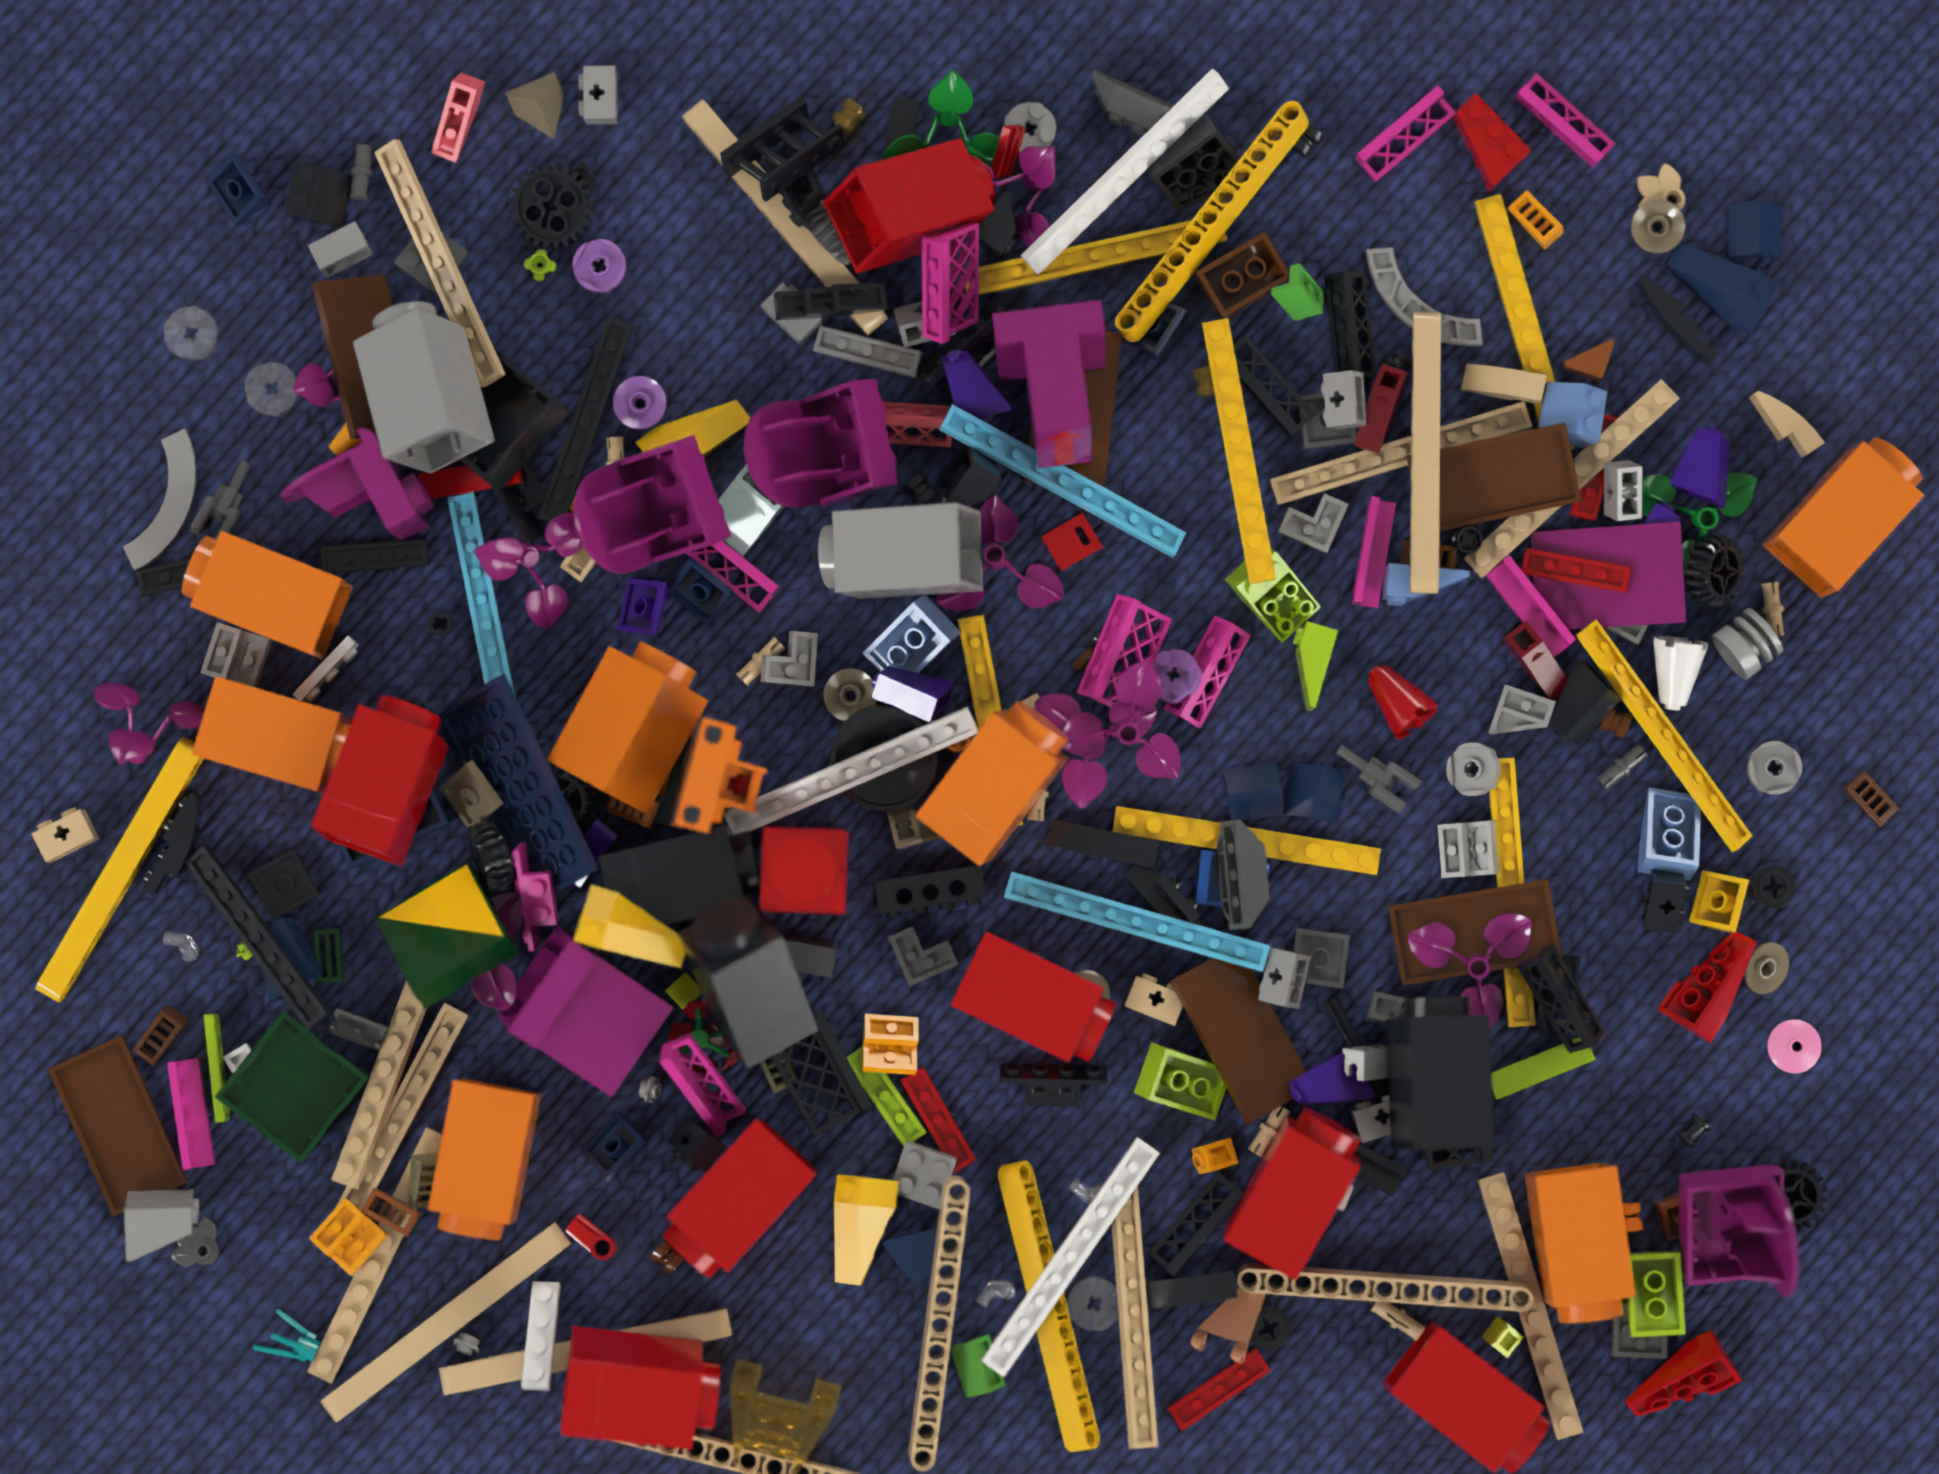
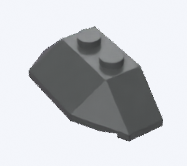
M1095 69L1092 73L1091 81L1104 114L1109 116L1108 120L1117 125L1125 123L1132 126V130L1137 134L1144 136L1174 106L1169 102L1107 76Z
M1241 820L1220 822V833L1216 845L1220 903L1225 917L1229 921L1230 930L1251 928L1270 899L1265 845Z

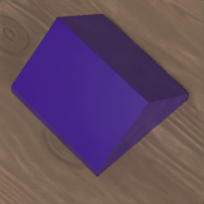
M628 578L617 630L658 639L669 590L668 584L660 581Z

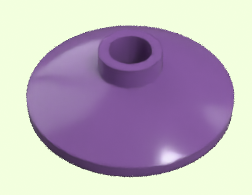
M634 376L623 381L616 389L613 397V408L616 416L624 425L633 429H646L658 423L663 417L666 410V396L662 387L655 380L645 376ZM640 399L645 401V406L641 409L635 405Z

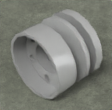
M1751 608L1744 610L1742 617L1737 616L1734 618L1737 631L1729 625H1725L1712 635L1713 644L1731 669L1744 680L1749 679L1761 669L1758 657L1768 663L1773 660L1772 654L1778 656L1783 652L1782 644L1773 628Z

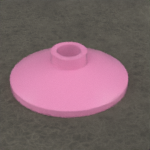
M1787 1020L1778 1024L1770 1033L1767 1043L1768 1054L1771 1061L1779 1069L1788 1073H1801L1812 1068L1818 1061L1821 1054V1040L1817 1031L1807 1022ZM1796 1041L1801 1045L1800 1050L1797 1052L1792 1049V1044Z

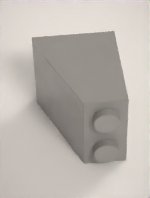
M194 1189L128 1191L124 1210L126 1261H133L192 1234L193 1224H198L199 1198H194Z

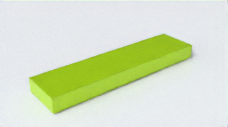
M208 1014L204 1015L214 1116L215 1123L229 1121L230 1111L227 1106L214 1097L225 1084L226 1075L219 1015Z
M1580 1037L1572 1039L1574 1043L1582 1041ZM1562 1043L1493 1071L1492 1093L1495 1100L1501 1099L1596 1060L1591 1048L1569 1053Z
M863 1046L850 1054L847 1059L863 1089L903 1146L906 1140L916 1141L927 1133L886 1073L862 1071Z

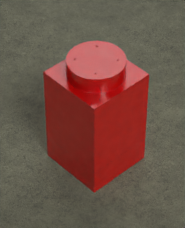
M959 138L857 167L830 194L823 204L854 270L858 274L921 255L922 236L927 234L938 236L971 221H976L980 224L995 210V192L988 169L979 158L968 154L962 139Z
M388 696L380 697L375 710L359 705L311 827L327 841L403 867L449 748L437 734L442 719L421 707Z
M764 827L760 910L769 913L847 915L849 833L846 830Z
M985 932L951 1006L1067 1062L1070 1061L1072 1055L1089 1062L1107 1028L1117 1003L1101 996L1104 990L1103 987L991 933Z
M1305 1107L1298 1120L1287 1115L1243 1192L1244 1195L1237 1202L1225 1223L1224 1241L1296 1281L1360 1169L1359 1157L1355 1151L1361 1139L1340 1123L1310 1108Z
M758 1117L667 1216L673 1223L663 1233V1236L681 1256L706 1277L711 1278L720 1267L728 1272L819 1171L761 1117Z
M1431 1320L1426 1324L1418 1340H1414L1382 1383L1391 1394L1494 1473L1499 1467H1502L1509 1474L1517 1471L1537 1448L1550 1424L1548 1420L1540 1415L1545 1407Z
M573 1326L562 1400L560 1435L692 1450L695 1428L712 1430L714 1426L720 1385V1364L703 1362L702 1340Z

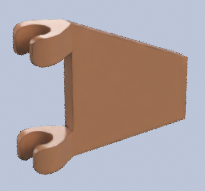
M1239 1287L1237 1289L1238 1298L1227 1299L1196 1329L1191 1339L1193 1348L1199 1351L1204 1350L1208 1333L1235 1341L1236 1344L1232 1349L1231 1358L1236 1363H1244L1248 1345L1266 1295L1262 1293H1248Z

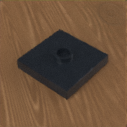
M296 848L287 851L247 874L272 919L278 916L283 917L321 895Z

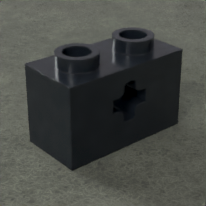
M1651 870L1641 917L1644 929L1676 933L1678 924H1682L1684 919V908H1681L1682 902L1687 900L1689 895V884L1685 883L1683 874Z
M685 1115L667 1140L674 1147L672 1152L695 1171L699 1167L708 1172L726 1147L707 1128Z

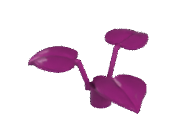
M1029 146L1024 148L1019 155V163L1023 173L1000 181H993V171L984 163L991 175L994 187L1024 178L1026 187L1030 190H1036V193L1025 209V214H1019L1015 218L1016 231L1020 239L1028 247L1050 227L1045 217L1037 212L1031 213V209L1040 194L1044 192V189L1053 184L1056 168L1054 146Z
M310 363L303 367L296 378L292 393L306 398L314 406L325 407L330 403L340 401V396H336L337 385L330 379L334 375L333 369L326 375L323 368L317 364Z
M994 495L989 498L979 510L981 518V543L990 544L993 542L984 550L985 563L982 564V575L984 576L987 568L999 570L1004 566L1007 567L1017 578L1022 580L1018 585L1017 593L1021 602L1031 608H1043L1062 600L1064 591L1061 581L1049 567L1042 564H1032L1026 569L1025 576H1023L1007 561L1005 551L998 545V542L1006 543L1014 538L1018 531V520L1014 512L997 496ZM983 587V591L939 594L937 603L950 610H969L980 604L985 596V590Z
M574 513L560 514L547 524L545 539L550 546H541L538 543L532 546L527 541L522 542V540L518 541L514 538L506 537L489 541L474 550V554L478 558L483 570L494 580L501 581L512 577L517 571V563L530 571L540 589L532 590L527 594L525 609L530 619L542 628L552 627L566 610L568 598L565 590L559 585L550 584L545 587L533 566L539 560V550L553 551L556 549L560 556L568 557L581 549L583 544L576 529Z
M1148 661L1136 663L1126 669L1119 677L1116 685L1117 698L1119 701L1131 703L1129 718L1121 721L1116 731L1101 729V721L1094 714L1088 712L1078 713L1067 721L1062 730L1069 739L1062 749L1078 756L1097 755L1106 746L1103 734L1118 737L1126 745L1135 742L1143 743L1144 746H1141L1136 752V765L1138 769L1149 777L1177 779L1180 773L1181 760L1174 740L1166 734L1156 733L1148 742L1146 739L1139 737V728L1136 722H1134L1136 705L1141 708H1149L1156 704L1161 696L1162 685L1151 663Z
M106 683L95 687L94 697L101 706L111 710H122L125 708L128 712V730H114L109 734L108 738L111 752L119 765L127 761L135 764L145 763L147 755L152 753L155 742L170 721L174 720V723L182 728H200L205 712L204 707L193 702L175 703L170 709L172 714L165 718L152 739H149L148 734L145 732H134L133 709L131 706L140 703V697L134 689L119 683Z
M1064 694L1044 695L1035 702L1036 711L1051 721L1061 731L1072 716L1082 713L1077 701ZM1117 700L1112 705L1109 711V719L1114 725H1111L1108 728L1109 730H1117L1118 724L1129 718L1131 703H1123ZM1135 706L1134 722L1138 725L1140 738L1146 734L1155 721L1157 715L1155 706L1149 708ZM1104 734L1106 742L1108 741V737L1110 736L1108 734ZM1105 748L1097 755L1092 756L1088 754L1084 757L1083 762L1077 759L1070 760L1063 769L1062 782L1066 793L1081 809H1084L1093 799L1099 796L1107 784V773L1104 767L1096 761L1088 762L1089 760L1101 757L1104 754Z
M510 892L496 895L491 898L494 903L495 912L506 926L510 936L513 937L519 932L523 923V918L520 917L519 913L520 893ZM500 964L490 971L474 977L472 992L475 998L488 1007L508 1011L516 995V981L510 968Z
M1503 914L1493 918L1484 930L1485 939L1492 945L1484 956L1473 954L1468 959L1451 950L1456 942L1455 935L1451 928L1442 923H1430L1409 933L1408 942L1413 954L1426 966L1432 968L1446 966L1449 961V954L1466 964L1469 974L1477 979V987L1469 986L1465 988L1460 996L1469 997L1470 1015H1489L1491 1029L1500 1016L1503 1007V996L1497 985L1487 983L1482 986L1481 984L1482 978L1489 973L1487 961L1490 959L1494 949L1503 958H1516L1520 956L1528 946L1532 920L1520 914Z

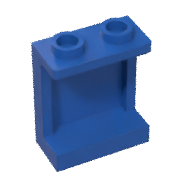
M1200 850L1194 900L1196 904L1222 907L1220 903L1216 852ZM1267 863V876L1269 877L1270 864Z

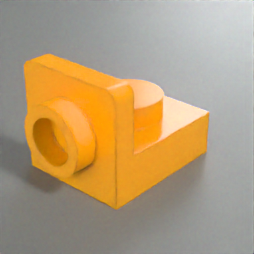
M1231 1137L1192 1148L1193 1164L1199 1174L1213 1172L1238 1164Z

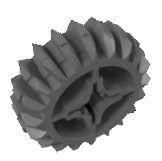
M821 200L818 205H815L808 212L814 225L810 232L832 257L841 264L849 265L851 261L823 204L824 200Z

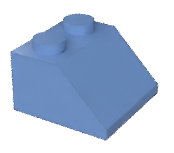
M1545 383L1538 428L1565 422L1571 445L1585 448L1599 442L1607 391L1585 383Z

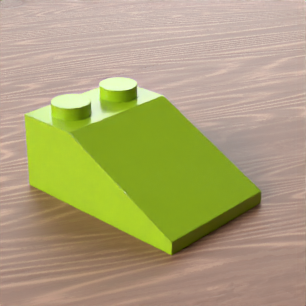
M1307 621L1302 627L1299 626L1297 628L1293 644L1297 645L1295 653L1305 708L1308 711H1312L1317 705L1338 630Z
M1151 1042L1134 1093L1160 1104L1216 1120L1226 1086L1213 1062Z
M1674 1250L1629 1253L1636 1296L1625 1298L1630 1337L1686 1334L1680 1252Z

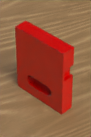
M1083 513L1041 536L1061 572L1103 548ZM1077 527H1081L1089 540L1088 545L1082 544L1075 532Z

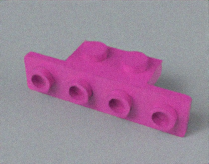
M520 842L512 851L511 861L517 871L515 887L521 897L519 913L520 917L524 918L525 923L523 939L525 944H528L529 952H534L541 944L539 926L557 925L559 918L551 870L530 872L526 842Z

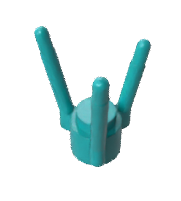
M277 1309L276 1313L306 1337L300 1336L298 1341L295 1342L276 1334L270 1335L272 1339L293 1347L295 1352L254 1345L253 1350L295 1358L303 1362L306 1359L313 1362L321 1344L320 1341L315 1340L317 1334L308 1331L282 1310Z

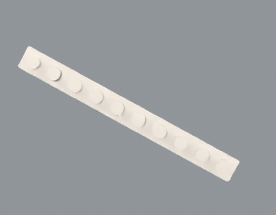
M1211 69L1021 255L1036 274L1039 275L1229 89L1219 73Z
M963 708L757 797L755 808H757L756 814L732 808L725 811L723 815L732 834L745 831L750 832L971 737L979 732L969 708Z
M1136 1137L982 1357L981 1361L1001 1376L1004 1377L1154 1163L1160 1154Z

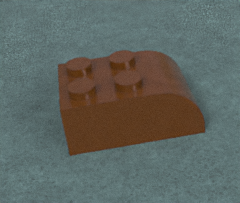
M1263 232L1196 271L1194 278L1220 320L1230 318L1271 294V288L1286 284L1290 280V273L1266 232Z

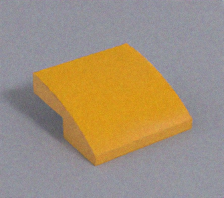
M865 1014L862 1071L916 1075L917 1044L919 1041L918 1017Z
M344 1198L309 1239L349 1275L353 1276L389 1235L370 1217L361 1212L350 1200Z

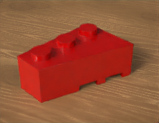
M1477 93L1463 104L1453 116L1459 132L1475 160V165L1486 183L1485 186L1488 192L1518 166L1531 151Z

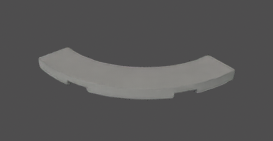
M1393 247L1366 249L1370 274L1379 294L1393 313L1405 324L1412 328L1413 312H1437L1420 300L1407 287L1397 267ZM1441 313V342L1467 347L1482 346L1480 319L1458 318Z
M186 429L161 440L168 462L167 492L161 509L150 526L132 542L123 546L134 571L147 566L164 552L179 535L191 511L197 484L196 459L193 445Z

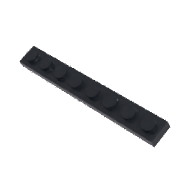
M607 317L546 492L548 500L542 504L538 519L550 522L554 517L569 513L570 511L569 508L578 489L634 328L633 325Z
M203 845L184 863L307 1030H313L332 1012L210 847Z

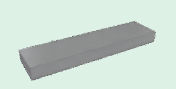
M823 325L819 327L813 351L816 353L912 378L917 376L923 354L919 350L904 348L900 345Z

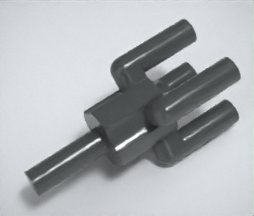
M242 460L229 486L220 484L214 496H207L190 526V532L200 536L211 516L223 522L215 539H218L220 531L228 534L232 533L239 520L240 512L238 507L244 498L243 495L238 493V490L252 466L250 463Z
M1343 745L1336 752V754L1362 771L1358 778L1370 786V795L1396 813L1401 812L1407 803L1389 791L1394 782L1397 780L1411 791L1416 790L1422 782L1395 762H1389L1386 765L1374 756L1367 762Z

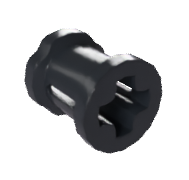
M1695 1113L1690 1115L1691 1119L1681 1130L1677 1129L1675 1131V1134L1692 1149L1695 1146V1141L1705 1131L1709 1132L1711 1129Z

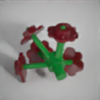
M689 1001L686 1004L687 1007L683 1008V1012L688 1014L689 1018L696 1019V1030H692V1025L689 1022L684 1024L675 1022L671 1027L672 1032L668 1034V1040L673 1041L691 1033L702 1050L708 1047L724 1056L721 1063L722 1071L728 1065L732 1067L738 1061V1056L731 1047L728 1051L721 1049V1047H729V1044L716 1028L713 1020L708 1024L709 1031L705 1032L702 1030V1018L709 1017L710 1013L705 1001ZM688 1044L677 1048L680 1053L684 1054L691 1050ZM707 1055L716 1069H718V1063L712 1061V1057ZM692 1065L694 1072L706 1074L707 1069L704 1066Z

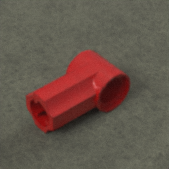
M581 1213L572 1220L565 1230L598 1260L609 1259L617 1252L618 1245L616 1240L603 1232ZM601 1240H606L610 1244V1251L607 1255L600 1254L597 1249V1245Z

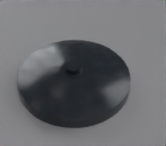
M874 705L863 708L848 717L838 729L831 746L830 765H834L926 724L920 718L891 705ZM933 752L843 791V793L856 804L875 811H894L905 808L921 798L930 787L937 769L938 752Z

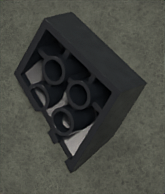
M1205 114L1194 122L1147 170L1175 207L1181 210L1209 199V195L1214 193L1241 157L1211 117Z

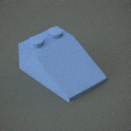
M1389 563L1385 567L1381 600H1387V605L1403 606L1406 602L1428 595L1427 593H1410V565ZM1439 568L1438 591L1463 582L1470 576V571Z
M922 595L862 654L880 673L888 666L920 673L961 632L926 595Z
M1648 788L1639 843V873L1650 874L1651 870L1681 873L1684 875V879L1688 881L1692 879L1699 867L1701 809L1690 794Z

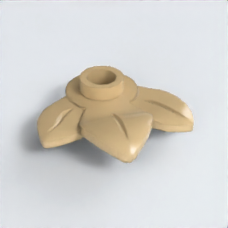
M1663 164L1658 177H1638V189L1645 197L1640 202L1639 208L1652 200L1667 201L1668 196H1673L1676 199L1674 205L1679 210L1683 208L1685 195L1680 189L1681 178L1674 168Z

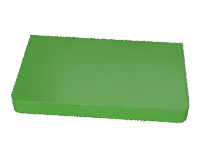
M1300 263L1291 265L1289 283L1271 288V295L1294 321L1323 314V290Z
M989 1334L950 1346V1351L967 1398L987 1394L1006 1385L1003 1376L981 1361L992 1345Z

